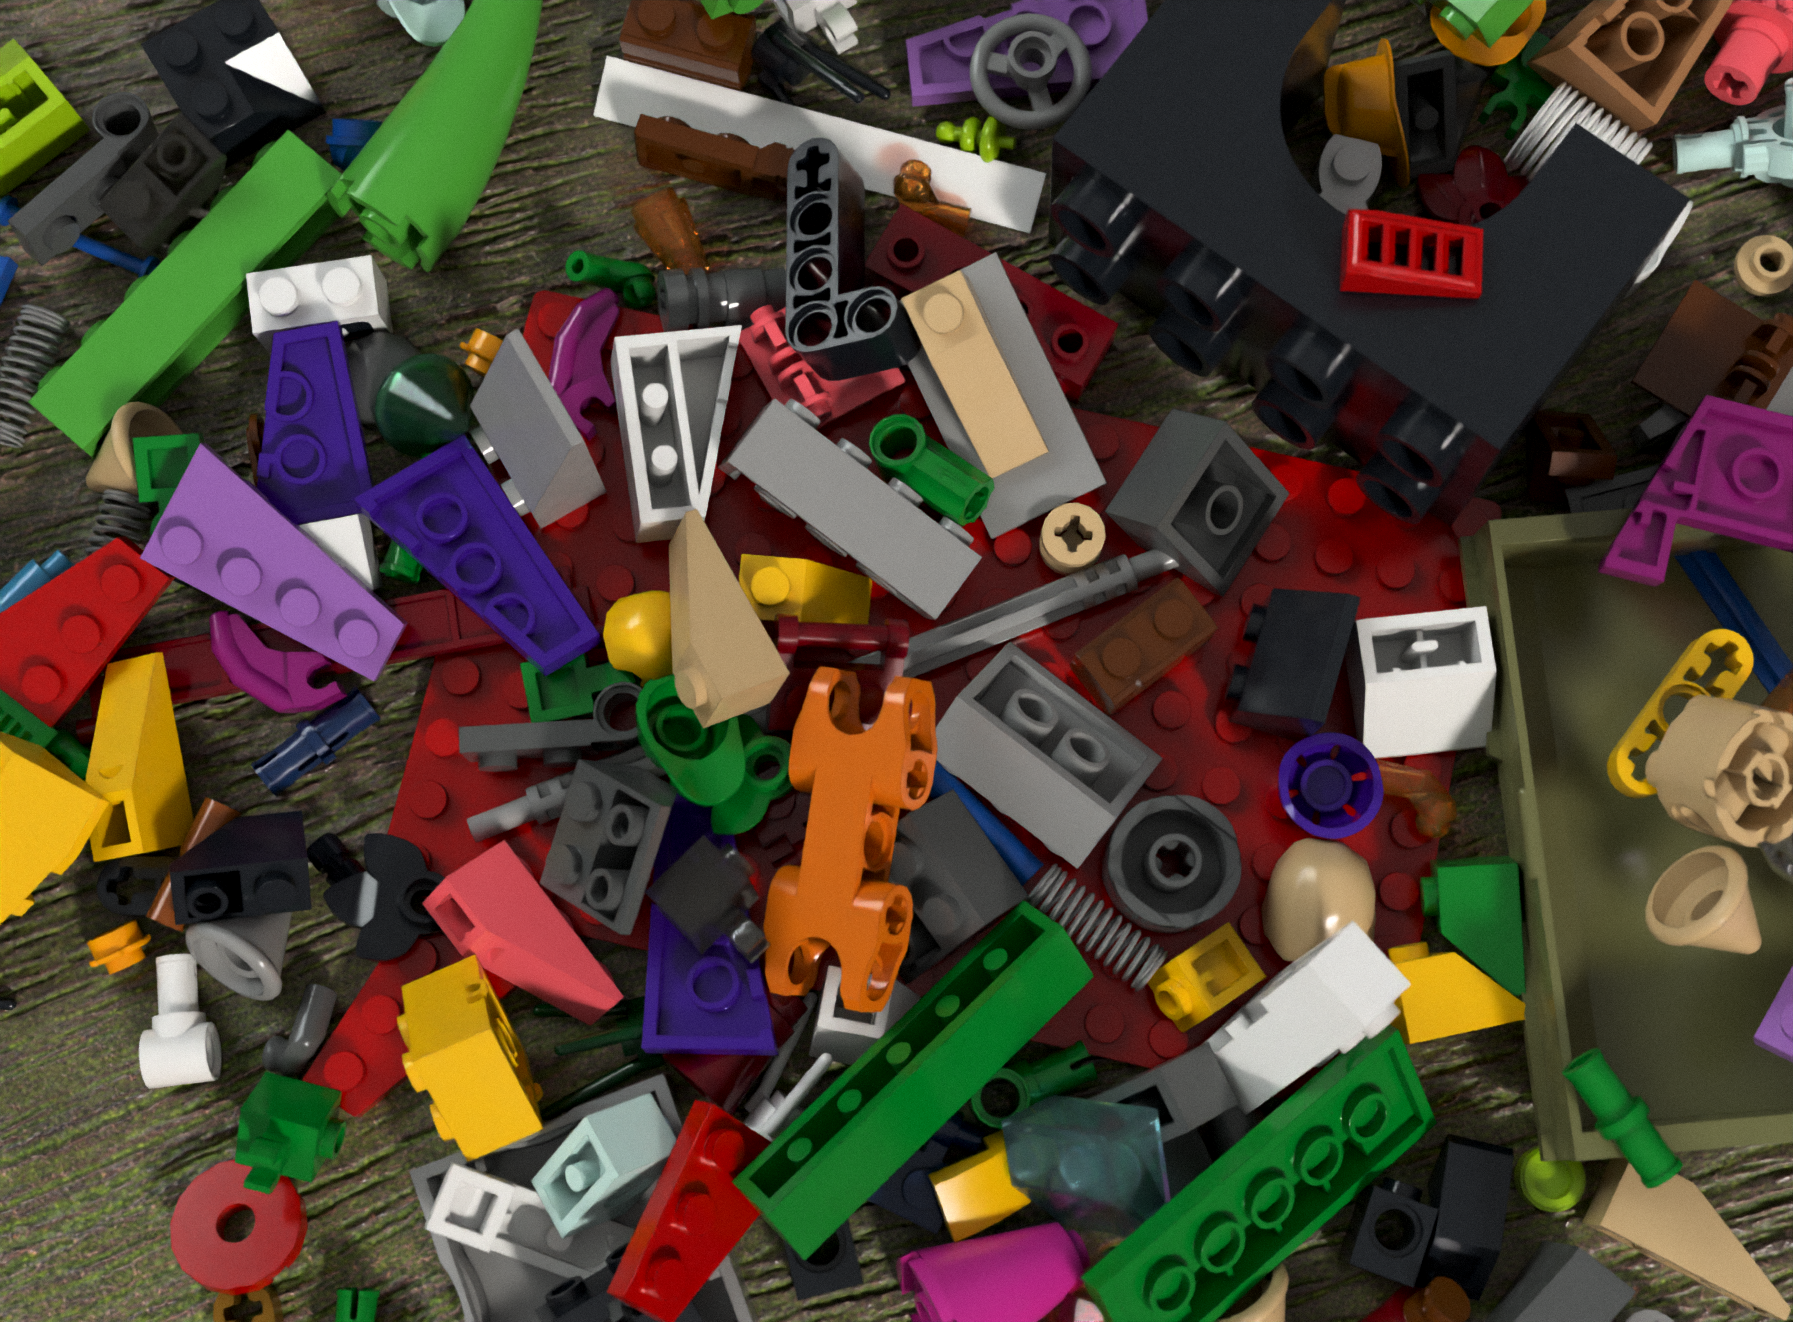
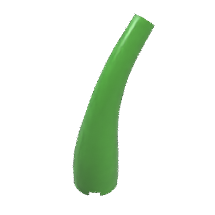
M473 0L461 23L424 73L327 193L328 200L339 217L343 218L348 210L351 209L359 217L361 224L367 229L362 239L398 264L412 270L421 259L420 265L427 273L431 271L461 232L483 193L505 145L524 91L536 43L543 0Z

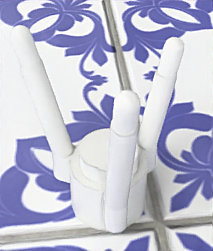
M809 992L805 996L803 1002L808 1007V1010L797 1021L798 1023L792 1027L794 1034L778 1050L779 1055H774L758 1089L743 1106L750 1113L743 1124L771 1142L804 1112L799 1105L833 1062L831 1054H822L788 1096L777 1090L769 1098L817 1002L818 997L814 992Z

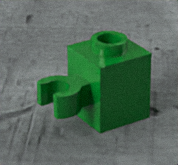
M265 1072L240 1110L235 1163L252 1167L244 1180L243 1188L271 1194L277 1186L281 1175L312 1183L326 1158L336 1159L345 1138L347 1122L338 1119L342 1091Z

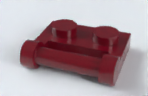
M776 614L772 643L790 674L771 703L767 704L765 722L768 729L794 730L807 695L809 684L820 666L856 672L857 681L860 684L859 718L863 728L866 731L870 729L879 718L888 685L892 683L895 676L903 677L904 659L907 656L909 646L908 621L905 619H886L884 625L798 621L796 614ZM797 647L881 651L880 664L794 661ZM834 687L829 698L830 711L834 701Z

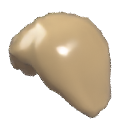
M1305 838L1294 842L1280 857L1272 871L1261 913L1264 935L1269 939L1275 951L1283 960H1297L1351 921H1354L1374 943L1376 892L1367 861L1343 842Z

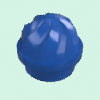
M332 118V135H326V144H329L334 164L345 171L382 125L383 121Z

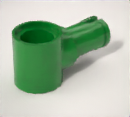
M1080 1039L1071 1046L1031 1063H1028L1023 1058L1004 1066L986 1082L988 1083L996 1078L1002 1079L1010 1083L1015 1090V1107L1005 1117H993L982 1107L980 1097L986 1083L968 1100V1105L975 1119L985 1126L994 1128L1011 1127L1021 1121L1024 1116L1045 1108L1044 1100L1088 1081H1095L1098 1079L1093 1062L1073 1070L1070 1069L1072 1063L1090 1056Z

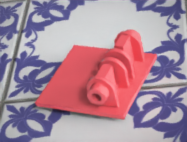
M772 305L760 307L750 315L753 325L742 330L740 333L739 342L771 399H777L784 406L790 398L802 404L820 419L821 423L816 430L905 382L899 368L840 381H828L821 378L787 342L785 333L786 307L775 312Z

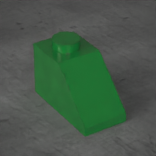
M1509 856L1430 860L1431 877H1420V901L1423 916H1433L1434 925L1441 934L1504 989L1514 996L1522 995V992L1526 994L1518 863Z

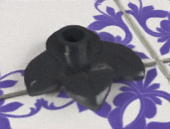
M373 833L367 834L364 838L363 852L367 872L357 873L335 883L325 890L323 900L338 920L350 927L361 929L356 944L357 957L371 961H390L405 955L419 936H430L442 931L430 913L425 915L416 913L411 907V902L418 896L428 897L445 877L427 870L423 855L414 844L393 835Z

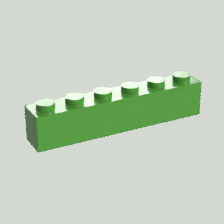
M289 129L278 141L266 144L255 156L252 168L235 186H228L218 193L210 206V212L195 228L184 231L174 239L168 249L167 257L151 274L143 275L131 284L124 296V302L108 319L95 323L87 330L81 340V347L64 365L52 368L43 376L38 384L37 393L28 402L95 459L111 428L113 416L121 406L129 402L140 401L158 408L250 311L246 273L292 267L339 217L332 208L327 193L342 174Z

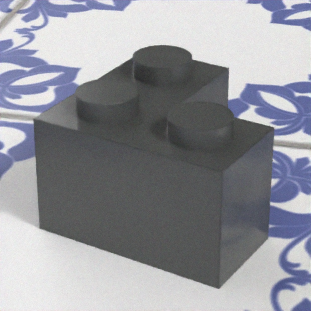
M1209 1042L1128 1078L1071 1108L1131 1231L1139 1228L1213 1164L1196 1128L1236 1106L1239 1102Z

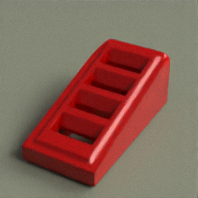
M1348 209L1342 226L1340 291L1479 299L1482 294L1483 229L1384 211ZM1368 242L1381 243L1380 262L1367 260ZM1395 244H1407V267L1394 265ZM1422 245L1434 246V271L1421 269ZM1449 247H1462V276L1448 274Z

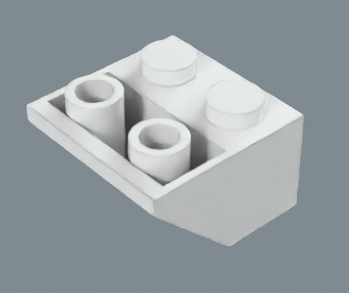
M1486 606L1355 620L1345 651L1348 682L1357 740L1370 750L1375 759L1485 748L1486 734L1492 731L1496 665Z

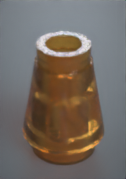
M672 187L662 189L648 196L631 209L630 213L636 222L632 229L666 269L682 268L686 275L690 268L702 267L706 272L711 267L705 257L706 253L685 197L678 198Z

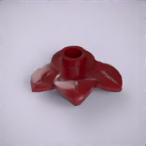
M1470 145L1460 153L1453 168V175L1420 174L1417 178V191L1425 209L1434 219L1447 223L1471 226L1505 208L1530 182L1529 176L1508 177L1505 164L1496 153L1479 145Z

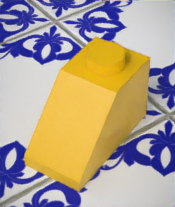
M741 554L739 584L768 635H773L776 614H796L798 621L868 624L872 578L808 559Z
M1427 942L1388 948L1390 961L1411 983L1393 1001L1400 1010V1013L1389 1023L1399 1029L1404 1044H1414L1525 1020V1003L1457 953H1429Z

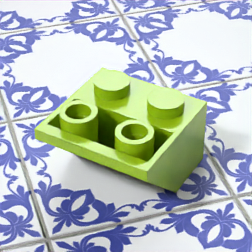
M14 38L0 48L1 199L90 131V128Z

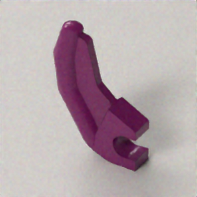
M603 288L575 306L555 336L548 376L549 382L577 430L589 441L597 431L590 421L583 418L584 410L593 404L603 406L610 414L617 410L616 401L604 375L601 352L620 316L619 308L616 306L619 303V298L609 288Z
M227 610L216 611L210 615L211 649L234 686L278 713H297L321 710L347 697L343 685L336 681L322 689H316L314 686L316 673L333 665L329 657L319 652L286 653L269 649L241 616L237 614L230 615Z

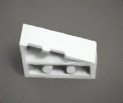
M742 325L614 337L611 369L636 543L672 539L684 514L688 511L697 509L702 519L705 520Z

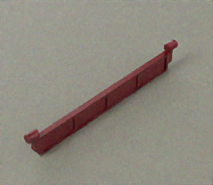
M569 566L555 568L600 635L601 643L590 650L606 648L603 638L605 622L595 624L590 589L587 586L573 588ZM447 588L383 600L408 622L386 665L507 643ZM264 623L249 625L269 649L286 653L317 652ZM210 633L120 649L109 661V663L156 652H163L172 705L244 692L233 685L212 652ZM330 658L333 665L317 672L314 678L352 672L353 670ZM107 665L103 669L104 676L97 677L89 687L92 718L81 719L76 722L77 737L83 745L93 742Z

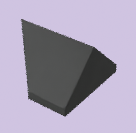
M1449 50L1393 62L1395 98L1408 151L1410 180L1418 178L1423 173L1438 174L1453 170L1489 73L1477 65L1454 55Z

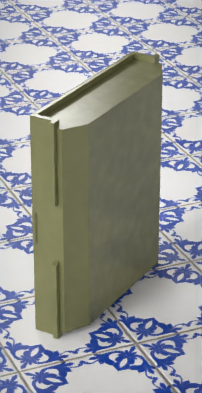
M1633 508L1488 520L1473 536H1464L1458 539L1467 608L1487 607L1496 665L1492 731L1486 734L1485 748L1486 756L1497 762L1509 857L1518 863L1526 985V994L1522 992V995H1519V1000L1526 1004L1525 1020H1522L1541 1161H1584L1624 1157L1613 1140H1603L1595 1129V1124L1598 1121L1588 1108L1572 1083L1562 1074L1563 1069L1571 1061L1594 1048L1600 1049L1604 1055L1603 1058L1632 1097L1641 1096L1650 1108L1647 1117L1672 1152L1793 1142V1063L1756 1045L1754 1042V1036L1793 966V833L1788 838L1775 844L1763 841L1756 844L1759 847H1746L1694 831L1670 818L1658 798V793L1642 799L1627 797L1616 790L1610 782L1607 773V761L1610 753L1689 644L1711 630L1724 629L1677 562L1675 556L1689 555L1695 551L1715 552L1793 664V553L1676 523L1665 579L1657 587L1598 573L1599 562ZM1718 648L1711 653L1704 651L1711 658V664L1702 677L1693 681V683L1704 688L1709 680L1725 670L1731 672L1724 664L1725 658L1728 655L1724 649ZM1752 670L1749 677L1733 697V700L1780 711ZM1670 696L1666 700L1663 707V715L1669 726L1684 711L1689 701L1688 699L1681 696ZM1646 727L1645 732L1651 734V732ZM1656 739L1646 752L1636 757L1628 756L1635 764L1634 771L1631 774L1635 780L1639 781L1646 778V762L1649 756L1659 749L1661 744L1659 740ZM1714 845H1722L1734 849L1741 855L1747 866V883L1762 939L1759 950L1752 954H1742L1691 945L1674 946L1658 941L1648 929L1645 909L1648 897L1660 876L1675 861L1695 849Z

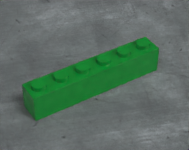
M1022 900L732 1180L733 1184L768 1225L804 1261L1094 977L1065 929Z

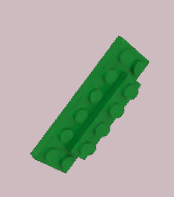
M1388 1024L1374 1037L1369 1039L1365 1036L1344 1054L1340 1053L1087 1271L1081 1279L1104 1322H1214L1434 1127L1437 1122L1399 1029Z

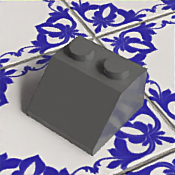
M1172 408L1105 512L1139 547L1146 551L1156 549L1165 553L1179 564L1174 569L1214 594L1224 596L1290 493L1226 421Z

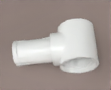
M171 954L157 957L155 960L158 1015L152 1017V1029L142 1032L139 1043V1062L144 1083L149 1089L218 1080L222 1066L221 1043L215 1024L213 1022H206V1013L199 1012L197 961L193 958L192 954Z

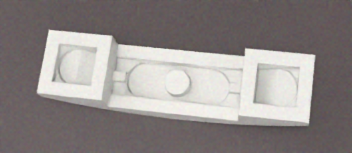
M453 1162L449 1166L424 1226L428 1231L486 1252L492 1250L566 1278L581 1276L583 1280L606 1267V1258L617 1248L629 1243L636 1229L611 1219L562 1239L536 1190Z

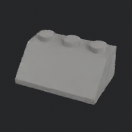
M1011 642L957 695L935 728L938 746L936 760L940 762L947 772L958 776L988 799L999 812L1010 816L1041 840L1051 852L1063 857L1077 869L1163 759Z

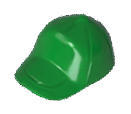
M674 674L657 680L650 679L642 688L636 702L637 735L646 756L650 758L656 767L664 769L679 791L692 802L704 806H713L728 800L739 790L746 774V757L737 716L703 728L693 709L687 708L680 700L675 687Z

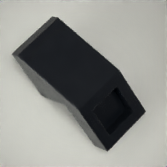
M1452 1134L1447 1135L1427 1183L1430 1205L1439 1210L1414 1286L1425 1288L1436 1277L1444 1276L1459 1284L1468 1299L1479 1301L1501 1252L1514 1161L1512 1148Z

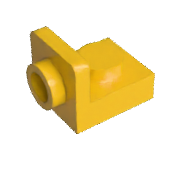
M1228 922L1159 968L1147 984L1154 992L1155 1000L1160 1010L1173 1020L1181 1032H1185L1266 978V975Z

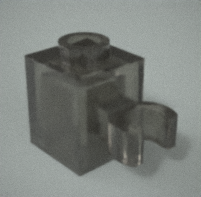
M703 835L645 891L655 908L701 954L721 935L751 964L771 946L765 939L766 935L744 914L759 899L750 879H748L755 870L729 843L719 850Z

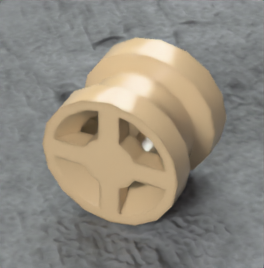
M1077 502L1064 503L1054 508L1045 518L1039 538V551L1045 565L1055 573L1065 576L1092 567L1098 561L1106 538L1104 523L1099 514L1087 505ZM1077 530L1082 534L1083 538H1089V540H1083L1077 533Z

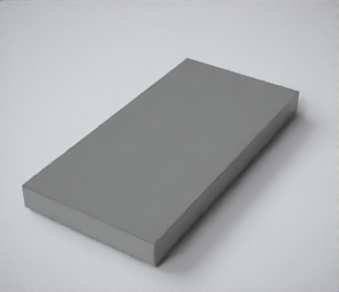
M996 252L961 269V271L969 277L1049 452L993 478L995 488L990 495L986 509L980 515L991 539L1107 484ZM922 345L917 355L907 364L948 449L988 475Z

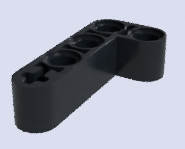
M820 137L805 141L796 148L789 159L787 168L785 333L790 346L821 378L828 381H840L905 365L917 355L922 347V343L907 310L889 289L881 286L865 288V187L863 179L831 140Z

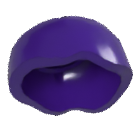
M1333 732L1306 737L1294 744L1281 761L1278 774V795L1283 810L1294 824L1313 836L1338 839L1354 835L1374 819L1382 804L1384 789L1378 763L1370 750L1351 736ZM1334 745H1337L1339 751L1332 760L1330 758L1331 749ZM1300 755L1306 762L1304 767L1296 761ZM1360 772L1365 773L1366 778L1364 780L1352 781V775ZM1296 789L1298 794L1290 798L1289 790ZM1347 804L1356 811L1355 815H1348L1343 809V805ZM1315 811L1319 813V823L1317 825L1312 823Z

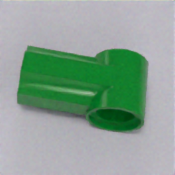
M894 414L883 418L874 426L870 434L869 446L883 482L888 484L892 477L900 480L920 495L924 504L961 527L970 522L974 523L986 509L990 495L995 488L994 481L990 476L927 436L923 426L911 416ZM914 449V452L904 459H891L900 450Z

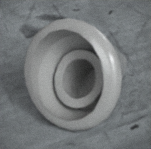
M292 912L193 923L186 930L185 942L197 963L219 983L250 999L260 1001L272 1000L280 994L282 989L281 973Z

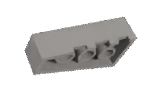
M791 398L785 406L777 399L769 402L761 409L718 468L735 481L742 473L756 484L753 489L760 495L761 500L779 513L783 512L792 519H795L796 516L800 517L807 523L804 528L812 537L844 558L847 554L858 561L855 567L860 572L872 578L874 582L925 619L936 620L982 558L969 548L974 538L965 529L947 517L943 516L940 522L937 523L918 508L923 502L922 497L900 480L892 477L889 483L886 484L870 472L867 468L872 463L871 458L854 444L841 438L837 445H835L816 430L821 423L820 419L799 402Z

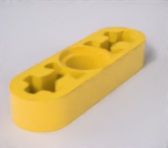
M1728 629L1711 630L1691 642L1609 755L1607 761L1608 777L1612 785L1621 794L1630 798L1642 799L1658 793L1657 788L1652 787L1646 778L1637 781L1631 776L1635 764L1628 756L1636 757L1646 752L1656 739L1662 742L1669 728L1664 719L1663 707L1670 696H1681L1690 700L1697 695L1710 696L1712 694L1715 698L1733 699L1749 677L1754 663L1752 649L1740 634ZM1718 648H1722L1728 653L1724 664L1731 672L1725 670L1709 680L1704 688L1693 683V681L1702 677L1711 664V658L1704 651L1711 653ZM1646 727L1651 732V734L1645 732Z

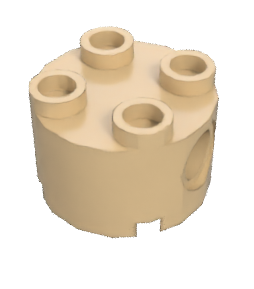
M1697 695L1687 702L1684 711L1670 724L1659 749L1655 750L1646 762V779L1652 787L1657 788L1658 798L1670 818L1688 829L1746 847H1759L1756 844L1763 841L1775 844L1788 838L1793 833V715L1788 712L1729 698H1715L1707 695Z

